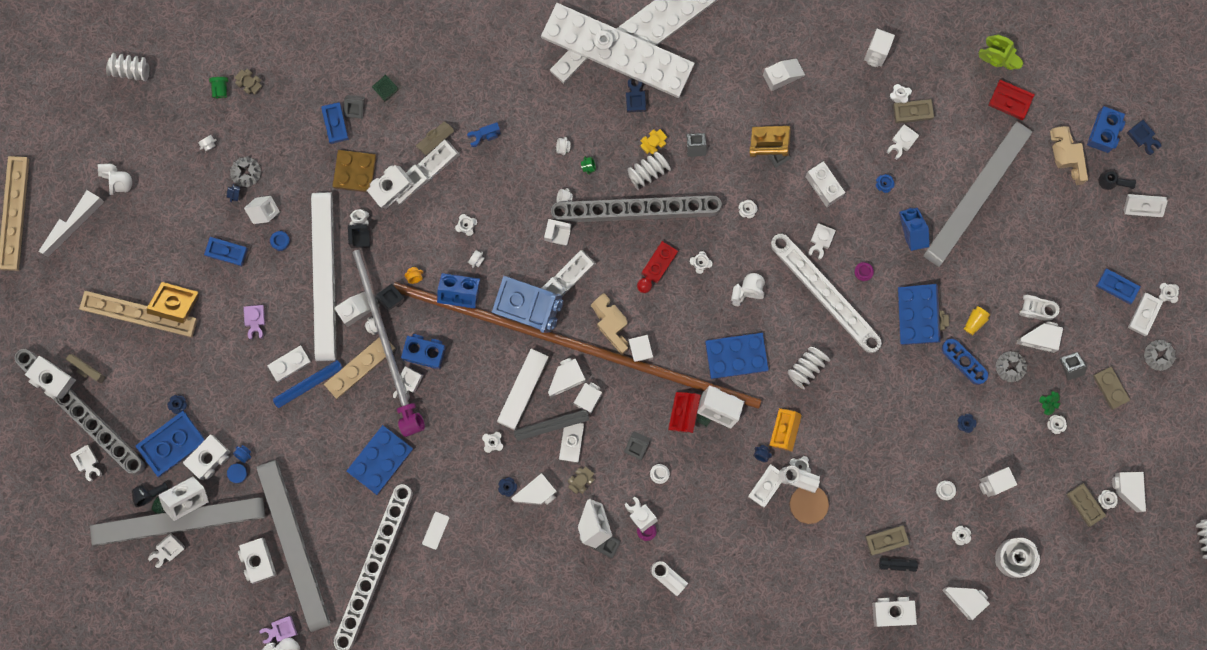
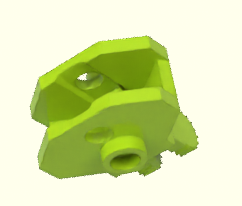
M1000 35L988 36L986 38V45L989 48L980 49L978 52L979 58L994 67L1004 66L1009 70L1023 67V61L1015 54L1017 49L1014 48V42L1009 38Z

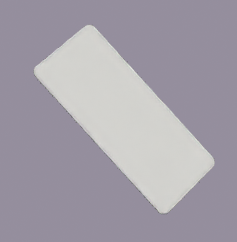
M438 512L434 513L422 542L423 545L435 550L437 549L449 520L448 516Z

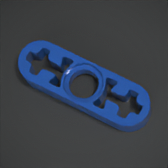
M948 339L942 344L943 354L973 384L980 385L988 379L987 370L957 340ZM947 344H954V350L957 353L959 351L962 352V354L957 356L956 360L953 358L956 354L953 351H947ZM961 357H967L970 360L968 367L960 365L959 360ZM973 365H975L976 367L974 368V370L977 373L981 371V377L983 379L981 380L979 378L976 380L974 378L976 374L973 371H970V373H968L967 370H969L973 367Z

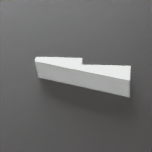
M444 139L419 164L414 165L406 172L414 185L396 200L399 204H402L460 156L449 141Z
M86 191L67 222L61 219L58 220L39 252L49 257L104 201L93 193Z
M580 250L542 289L564 295L596 263L583 250Z
M530 349L497 420L498 423L515 430L547 364L548 356Z

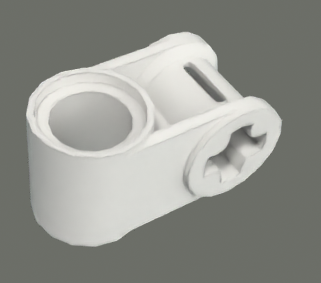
M1023 295L1024 304L1019 315L1051 321L1059 314L1057 303L1040 299L1036 296ZM1045 307L1053 310L1052 316L1045 313Z

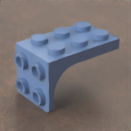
M503 276L492 313L540 329V332L543 333L551 332V329L554 330L558 319L555 318L557 311H561L564 301L561 300L563 295Z

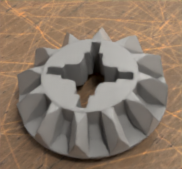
M239 157L237 161L233 162L230 169L231 178L234 183L241 187H250L259 180L261 168L255 159ZM240 167H241V168H244V169H246L247 167H249L248 171H249V173H250L251 176L246 175V174H244L243 176H241V175H242V171H241Z
M1155 340L1147 345L1144 358L1152 369L1163 371L1170 368L1174 363L1176 350L1173 349L1170 343L1164 340ZM1165 350V352H1164V354H1163V356H1164L1165 358H1164V359H1163V358H1160V359L1156 360V358H1157V356H1158L1157 351H1158V352H1161V351Z
M1008 351L997 359L996 371L1007 382L1019 381L1027 373L1025 357L1021 356L1018 352ZM1009 361L1010 363L1018 362L1015 366L1016 371L1013 369L1005 371L1009 366Z

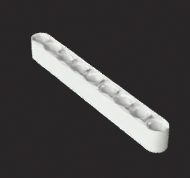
M332 192L312 193L315 360L335 361L336 314L334 309Z
M398 485L393 491L335 636L334 646L337 650H350L355 643L413 496L411 488L406 485ZM401 489H407L408 496L405 499H400L398 496V492ZM394 507H399L401 514L396 518L392 517L391 510ZM387 525L393 527V533L390 536L384 534V528ZM383 543L386 546V551L384 554L379 555L376 548L379 544ZM372 562H376L379 566L376 573H371L369 570V565ZM366 580L371 583V589L368 592L363 591L361 587L362 583ZM357 599H361L364 603L363 608L359 611L354 607ZM349 618L356 620V626L353 629L347 626ZM343 636L349 640L346 648L341 647L339 644V640Z

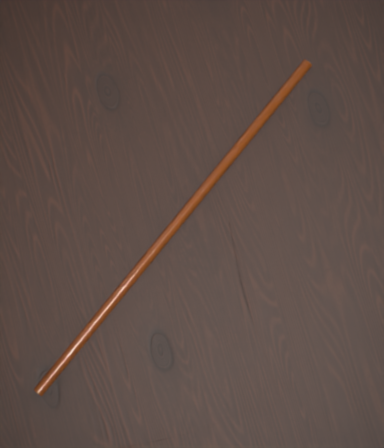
M397 282L394 283V287L400 294L701 391H705L709 386L716 387L722 392L736 396L744 401L745 405L757 409L760 407L761 399L646 362H634L633 358L552 332L543 333L540 332V329L478 308L437 303V295Z

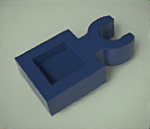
M631 79L628 80V88L631 92H626L627 113L646 112L645 91L639 92L642 87V82L638 81L637 86H632Z
M1144 120L1127 132L1138 147L1144 144L1145 151L1149 155L1154 153L1151 145H1154L1157 149L1161 147L1159 141L1152 139L1155 133Z

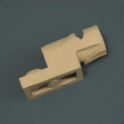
M1069 127L1053 128L1050 134L1051 141L1057 142L1052 146L1057 167H1073L1071 170L1072 179L1075 180L1076 185L1084 184L1088 181L1082 143L1072 144L1074 141Z
M604 293L591 304L598 318L602 319L597 323V327L618 352L623 355L628 351V342L622 335L618 337L617 334L627 327V320L616 305L607 307L611 301Z

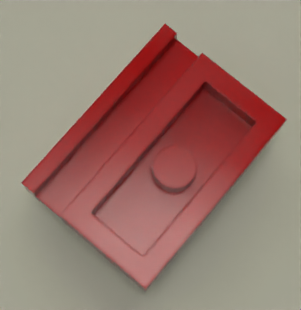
M999 80L988 106L1023 121L1035 94Z
M684 392L675 393L668 430L693 433L701 395Z

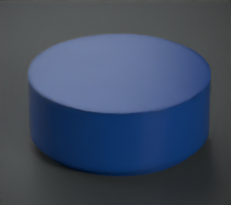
M277 231L272 234L270 244L275 250L283 251L289 247L290 238L285 232Z
M233 464L227 470L228 479L236 484L244 482L248 475L246 467L241 464Z

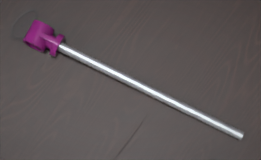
M355 250L352 253L402 406L397 408L398 414L402 413L403 418L399 419L398 426L402 435L408 437L424 431L425 423L418 412L414 413L413 410L416 409L415 403L409 404L361 252L360 250Z

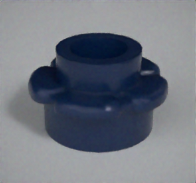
M232 184V187H228L226 198H230L231 203L232 201L238 202L240 186Z
M173 395L167 404L168 409L172 410L174 414H179L187 407L186 399L181 395Z
M971 414L961 415L958 418V428L960 431L970 433L977 425L976 420L973 419Z
M760 445V447L754 448L755 453L753 456L757 460L766 463L769 458H772L771 450L768 447Z
M510 477L501 479L498 483L499 493L506 497L512 496L517 490V484Z

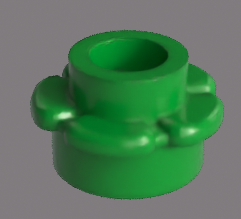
M585 156L584 161H581V167L583 172H587L589 175L591 172L596 171L593 157L587 158Z

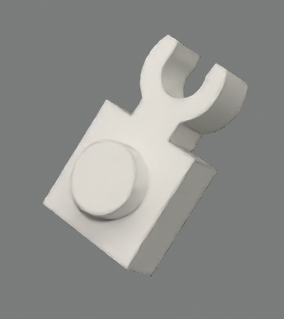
M904 124L892 139L896 144L891 145L887 153L889 154L891 150H896L898 154L895 159H899L902 155V149L908 151L919 135Z
M818 223L810 241L815 246L810 248L808 255L811 256L813 251L817 250L819 252L818 259L820 260L824 254L822 248H829L836 230Z
M405 366L400 377L409 400V391H416L423 375ZM397 390L394 392L393 398H398Z
M86 445L71 454L80 472L86 470L85 477L89 482L93 481L91 477L93 472H96L99 477L102 476L101 470L94 466L99 461L90 445Z
M634 497L633 499L636 504L630 507L626 503L625 507L628 512L633 513L630 515V518L643 533L658 520L646 504L641 507L638 498Z
M170 533L156 545L158 551L152 552L148 560L151 561L153 558H158L159 561L155 567L159 568L162 566L165 558L171 561L184 550L185 546Z

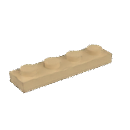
M380 337L324 384L336 399L340 398L386 359ZM390 343L392 352H394L396 348Z

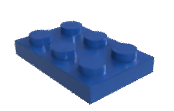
M938 285L898 287L900 344L939 343Z
M763 333L705 341L711 379L768 372Z
M182 411L138 443L136 448L156 476L161 477L191 455L205 439L185 411Z
M382 425L347 469V472L378 495L414 449Z

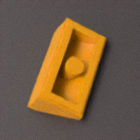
M779 408L769 446L792 452L802 415L796 411Z

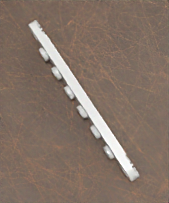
M784 234L775 235L771 241L772 250L866 352H877L882 344L881 339L869 324L789 237ZM783 239L786 242V247L782 249L777 248L776 240ZM868 338L876 340L877 345L875 348L867 346L866 341Z

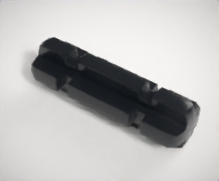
M880 558L879 569L888 570L890 568V570L906 571V569H909L910 572H916L918 562L916 560H909L907 562L905 559L888 560V558Z

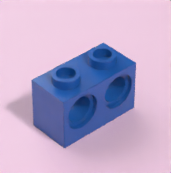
M1103 106L1098 111L1087 146L1106 153L1116 149L1119 143L1118 133L1123 130L1125 125L1123 120L1125 114ZM1107 118L1112 119L1114 125L1108 124ZM1101 135L1107 137L1108 143L1101 140Z
M442 273L437 291V303L475 308L479 295L480 279Z
M413 334L412 337L407 336L401 359L440 370L446 350L445 345H442V341L431 339V342L423 340V336ZM413 344L420 345L417 353L410 352V347ZM437 349L439 351L438 356L430 358L428 356L429 351Z

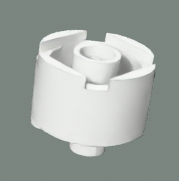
M1012 538L999 545L995 555V563L1004 575L1011 578H1021L1029 576L1036 571L1039 566L1040 556L1037 547L1026 538ZM1019 554L1018 557H1019L1021 560H1020V561H1016V558L1014 557V555Z

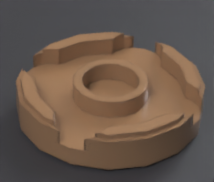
M819 487L815 493L798 488L791 495L789 506L792 515L799 522L814 524L825 517L829 503L826 494Z

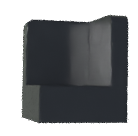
M367 224L348 225V244L351 249L370 247V229Z
M390 284L379 292L375 299L377 304L381 302L386 310L390 311L395 306L400 307L404 297L393 284Z

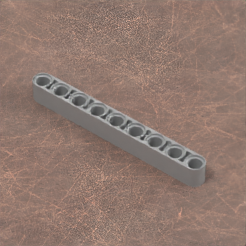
M1016 121L925 252L924 258L940 267L1033 131Z
M717 196L558 202L552 206L551 215L553 220L564 223L716 216L720 212L722 203ZM714 202L718 208L711 210L707 204ZM695 203L698 205V209L692 211L688 208V205ZM676 204L679 206V210L673 212L669 209V206ZM652 205H658L660 207V211L656 213L652 212L650 210V207ZM618 206L622 209V212L615 214L612 212V209ZM633 206H639L641 208V212L633 213L631 211V208ZM600 207L603 213L596 215L593 213V209ZM581 208L584 210V213L581 216H577L574 214V210ZM557 209L565 211V214L561 217L556 216L554 213Z
M21 349L15 354V362L26 373L38 358L35 353L27 349ZM29 354L30 359L24 364L23 358ZM52 374L46 377V383H51L53 380ZM69 389L65 394L70 395L68 403H64L63 398L55 397L53 399L125 471L134 475L144 472L146 467L144 460L73 390ZM83 407L84 413L78 417L77 410ZM96 420L97 428L91 430L90 424ZM110 434L111 440L109 443L105 444L104 437L105 435ZM124 447L125 453L122 457H119L117 451L119 448ZM137 460L139 464L138 468L133 471L131 469V464L133 461Z
M274 460L257 466L258 475L309 630L313 632L330 626V620L279 465Z
M253 498L199 507L175 521L167 513L91 525L92 546L261 519L265 518L263 498Z

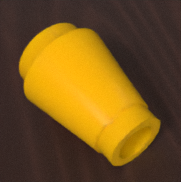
M977 306L976 309L972 310L964 330L973 336L989 320L990 314Z

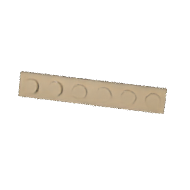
M8 156L0 236V270L19 271L29 158Z
M84 291L79 308L82 311L191 338L193 337L198 320L188 316L184 324L147 314L148 306Z

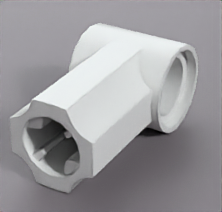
M795 466L782 468L778 475L779 480L783 484H790L812 493L816 492L820 483V476L805 472ZM788 470L793 473L792 480H788L786 477Z
M658 561L652 564L650 570L652 576L678 596L688 583L666 563ZM657 565L665 567V573L662 576L655 574V567Z

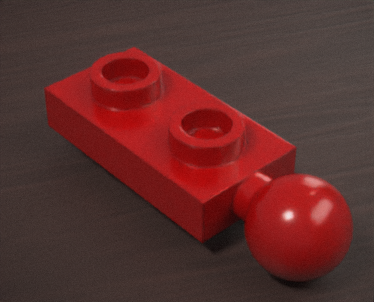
M663 241L660 243L641 273L645 278L637 282L639 292L648 293L652 289V281L658 284L677 255L678 251Z

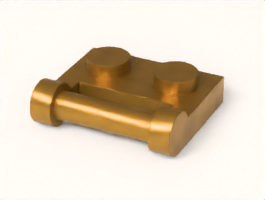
M790 126L752 127L750 157L779 154L789 156Z

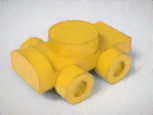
M653 129L649 133V138L645 136L640 140L642 143L640 147L646 154L651 153L653 155L654 152H658L656 149L658 145L663 148L667 144L664 141L667 139V136L661 129L658 131Z

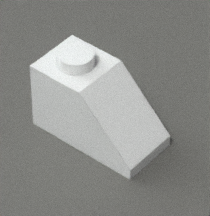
M791 59L780 61L765 68L763 76L770 90L774 91L804 77L805 74L798 60Z
M365 292L348 298L334 308L347 327L371 312Z
M1046 322V324H1042L1018 339L1016 344L1055 353L1059 350L1063 328L1058 327L1057 323Z
M571 358L560 362L561 365L558 366L548 391L550 398L585 382L576 359L571 360Z
M1143 472L1116 473L1112 479V485L1116 489V494L1134 511L1145 512Z
M541 473L511 499L514 503L536 505L546 503L548 505L556 498L554 495L557 491Z
M589 499L581 516L578 530L582 543L593 548H597L612 537L603 504Z
M945 587L942 590L968 620H973L989 605L988 597L982 590Z

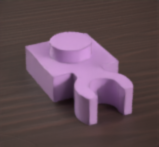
M264 306L244 307L245 326L251 327L248 331L249 339H253L252 335L254 332H259V338L263 339L264 334L260 329V325H265Z
M292 616L272 622L273 629L264 628L259 631L260 634L265 632L269 634V638L264 640L263 643L272 642L274 637H276L277 642H280L285 638L298 635Z

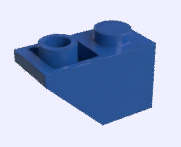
M909 208L900 211L899 215L905 240L910 250L930 247L929 228L919 209Z

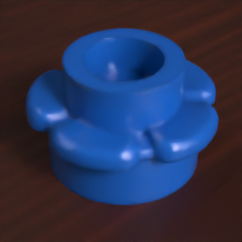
M880 175L876 179V188L879 191L888 193L891 191V188H894L895 183L890 175Z
M243 445L235 447L236 450L233 455L238 460L246 463L247 460L251 459V451Z

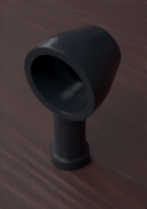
M1113 171L1103 172L1098 179L1099 185L1105 190H1111L1117 185L1134 189L1136 185V180L1118 178L1117 174ZM1108 176H1112L1113 181H1109Z
M165 482L150 491L143 485L137 486L132 490L133 503L135 507H142L151 502L153 497L169 490Z

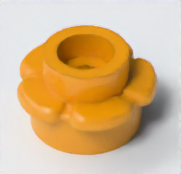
M412 267L407 270L404 276L408 283L415 284L422 281L423 271L418 270L417 267Z

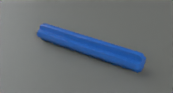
M336 360L273 398L274 404L280 408L335 375L343 368L341 363Z

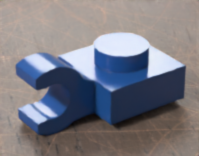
M496 122L479 128L478 131H471L467 136L468 138H476V141L470 144L471 147H477L482 139L490 141L496 139L501 133Z

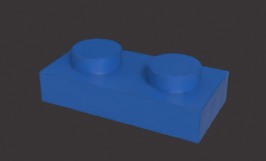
M340 102L321 106L329 143L334 144L349 140Z
M210 237L204 255L242 267L248 248Z
M1107 268L1103 271L1096 287L1128 304L1133 303L1140 289L1139 285Z

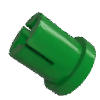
M209 78L212 98H227L228 78Z

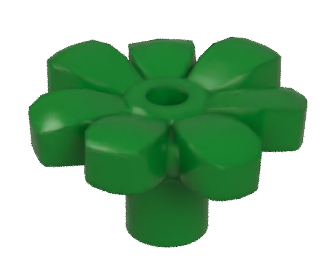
M1052 391L1051 395L1047 397L1041 396L1039 402L1043 404L1042 408L1045 409L1044 414L1048 416L1053 414L1055 408L1058 409L1060 403H1058L1060 395L1057 392Z

